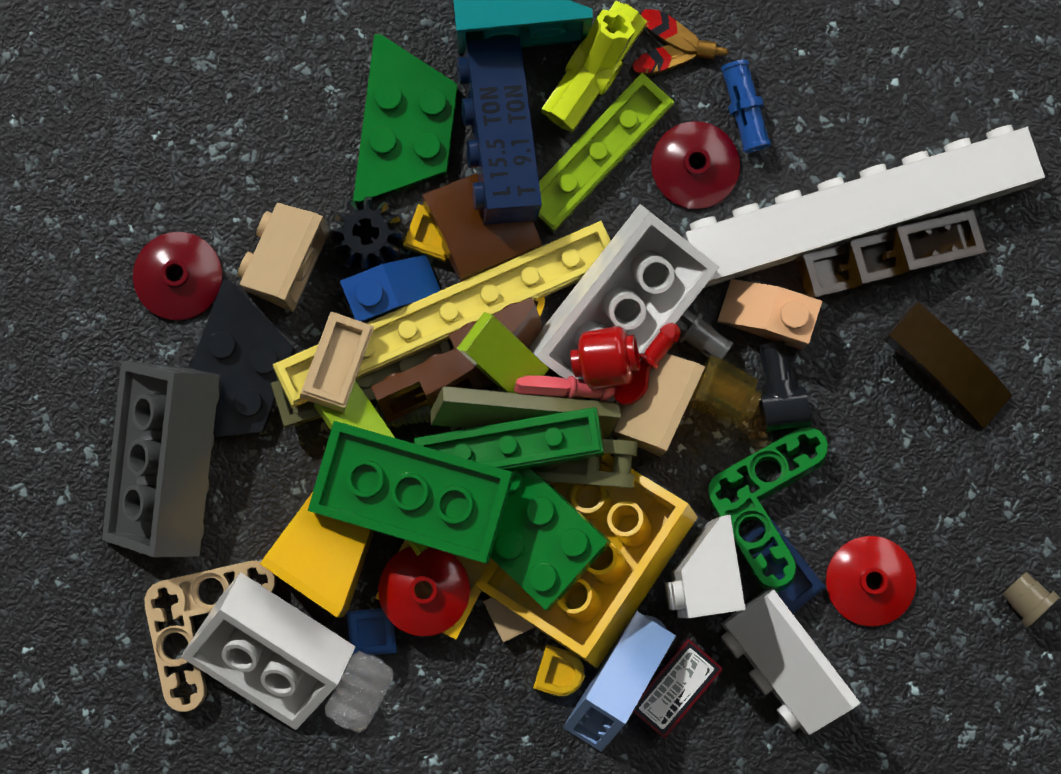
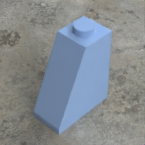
M636 611L609 651L563 728L602 752L626 724L676 635L666 630L665 625L657 618L648 615L644 616Z

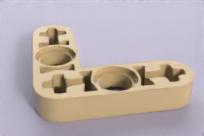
M247 561L163 580L153 584L147 590L145 610L162 692L166 703L172 709L185 712L198 708L204 702L207 695V684L204 672L193 665L194 671L185 670L184 673L188 684H196L197 693L190 695L191 703L185 704L183 697L175 698L173 689L180 686V677L178 672L169 676L167 666H182L189 662L183 658L172 659L168 657L163 649L165 638L169 634L178 632L186 637L188 644L196 634L192 617L210 613L215 605L204 603L199 596V586L208 578L219 580L225 591L231 584L227 573L235 572L234 579L240 572L250 577V570L256 568L258 574L267 575L268 583H264L262 586L274 593L277 577L260 565L261 561ZM167 588V592L170 595H177L178 603L171 606L173 620L183 616L184 626H169L160 631L158 621L166 622L168 620L165 609L156 608L155 600L161 598V590Z

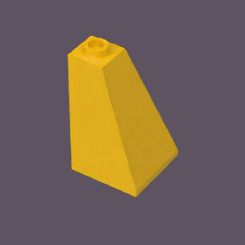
M311 493L265 555L260 565L335 617H344L349 610L375 531L308 511L312 497Z

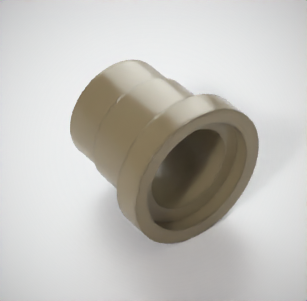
M1025 572L1002 594L1023 618L1021 623L1026 628L1030 627L1060 598L1054 591L1050 594L1028 572Z

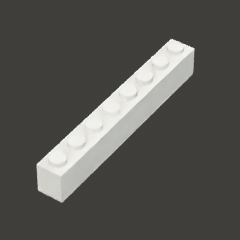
M1012 125L1002 126L987 132V139L971 144L970 138H963L945 145L944 153L929 157L927 151H921L903 158V165L887 170L885 164H879L859 172L861 178L844 183L843 177H837L818 184V191L802 196L800 190H795L782 194L775 198L776 204L759 209L758 203L745 205L732 211L733 218L717 222L715 216H711L691 223V230L685 232L683 238L720 266L704 288L796 260L797 257L805 253L840 246L851 240L881 234L897 227L910 225L1033 187L1044 179L1045 176L1028 127L1014 131Z

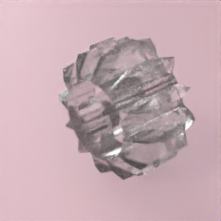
M361 651L353 654L339 684L328 698L325 705L326 716L346 730L349 728L358 733L365 730L377 712L393 679V669L383 663V660L372 654L368 655Z

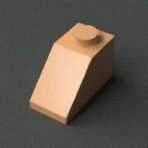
M731 279L717 322L775 342L785 341V345L802 350L810 342L822 301L779 286Z

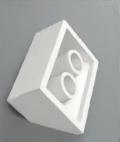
M731 515L720 516L705 525L672 570V582L664 583L668 610H676L677 618H694L745 610Z
M240 572L220 596L184 650L181 658L297 730L337 687L355 646Z
M775 590L762 591L745 604V610L736 611L720 623L727 631L721 636L724 643L737 658L743 654L755 668L749 673L750 677L765 695L770 691L774 693L782 704L777 709V712L793 732L800 728L803 733L810 735L860 704L859 700Z

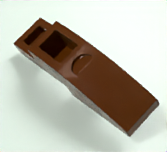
M532 297L522 302L511 303L501 311L493 314L527 348L532 345L543 329ZM477 321L469 322L459 330L448 334L454 349L443 354H435L424 363L404 372L393 373L383 381L371 386L387 423L426 405H430L432 409L444 386L485 390L493 383L457 349Z

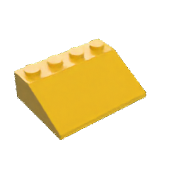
M609 454L603 455L601 457L600 471L612 472L614 457ZM632 468L631 474H635L634 488L548 482L611 541V544L550 611H545L494 560L491 561L475 585L478 589L596 669H598L698 518L687 502Z

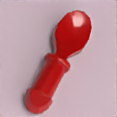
M673 322L667 323L659 329L660 332L646 351L640 354L642 359L641 370L634 372L633 380L629 384L615 387L614 398L618 404L623 406L633 405L644 396L648 389L649 371L652 368L655 370L659 368L658 364L680 338L681 332L677 324Z

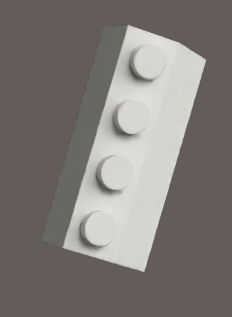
M639 204L548 320L530 346V349L545 365L566 379L569 376H574L570 352L571 350L578 349L579 337L584 332L620 326L624 328L628 336L635 335L639 353H644L663 325L671 322L676 323L720 266ZM614 395L604 402H614ZM591 398L593 401H600V399Z

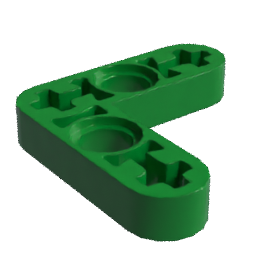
M803 427L791 432L718 473L709 484V500L718 517L731 515L735 546L756 581L765 590L780 592L791 586L795 579L796 564L760 501L816 471L824 464L827 458L828 443L821 431L813 427ZM805 440L808 445H813L814 443L818 445L815 448L814 458L810 459L806 454L793 459V466L796 469L789 471L787 460L780 453L782 450L787 451L789 458L799 452L800 441ZM766 460L776 462L781 468L780 477L773 482L761 481L755 473L758 464ZM746 471L751 485L757 491L750 493L749 486L746 485L737 491L736 502L731 503L728 498L719 500L718 497L722 494L721 486L727 484L731 489L738 487L744 483L741 473ZM756 520L764 526L765 534L761 540L750 543L740 537V526L745 521ZM771 542H774L776 547L769 548V554L777 565L783 562L787 565L783 569L784 578L777 580L774 575H769L768 577L764 575L767 571V562L762 553L755 559L751 556V554L766 549Z

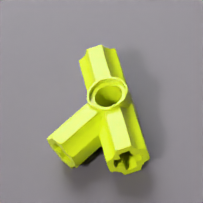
M615 1L609 11L603 9L595 19L587 37L572 55L565 68L566 74L542 107L541 112L560 128L573 133L598 95H603L618 75L624 63L622 60L645 28L647 20L626 3L623 4Z

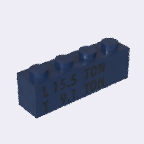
M520 37L466 40L464 56L457 57L456 67L458 83L466 84L468 98L462 99V119L464 126L471 125L473 140L467 141V160L469 168L476 167L478 182L472 183L474 210H482L483 225L537 221L542 202Z

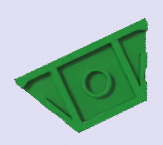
M374 34L353 196V201L357 205H362L365 197L375 198L392 191L396 193L410 188L415 183L430 181L447 175L458 84L381 34Z

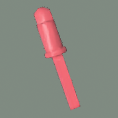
M524 376L517 379L514 391L519 394L567 396L570 399L574 397L597 398L600 401H606L614 395L615 387L592 390L587 386L584 379H576L574 376H569L567 379L551 376Z

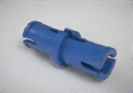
M742 59L723 65L721 72L724 75L731 101L728 110L730 116H735L743 145V152L752 153L770 147L772 144L768 138L761 112L764 103L762 97L756 94L749 69V61Z

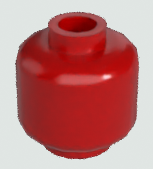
M620 326L582 333L579 337L578 349L571 350L570 352L574 376H583L585 383L592 390L627 385L633 380L634 372L641 370L640 353L635 335L628 336L624 328Z

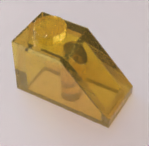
M711 355L703 365L705 369L688 407L739 426L744 421L745 416L752 419L762 395V393L755 391L758 379Z

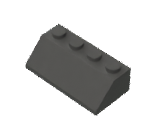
M121 361L102 534L103 541L151 557H191L200 555L201 539L204 534L205 502L209 490L208 475L211 450L214 445L213 431L216 405L219 400L218 386L220 375L189 368Z

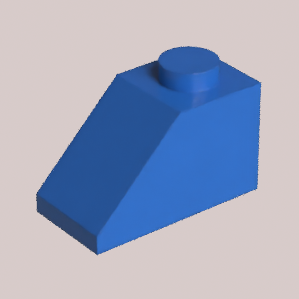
M427 255L381 264L340 281L355 320L364 323L373 321L441 291Z

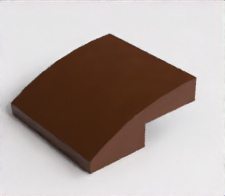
M477 173L422 194L423 206L441 236L443 251L461 282L542 247L533 221L483 225L482 210H474L472 200V183L478 182Z

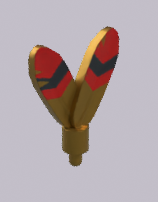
M645 9L641 12V16L647 20L645 28L668 45L642 54L633 64V70L637 74L643 73L648 76L660 74L691 62L696 56L697 58L714 60L715 55L725 57L729 54L727 48L716 47L717 42L698 41L696 35L660 10Z

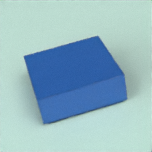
M382 608L347 611L349 641L355 646L351 657L397 653L395 625L386 617Z

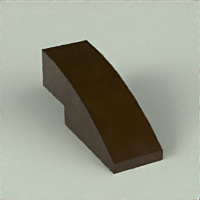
M919 301L905 313L883 339L916 368L914 372L981 429H984L1012 397L1011 392L984 362Z

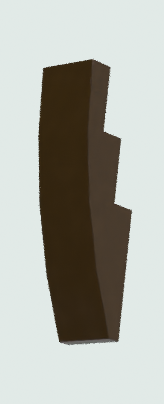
M974 210L897 227L889 232L851 240L840 246L805 253L797 257L796 261L806 295L818 299L986 253V249Z

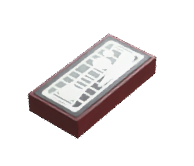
M687 639L648 684L633 712L665 738L723 668L691 640Z

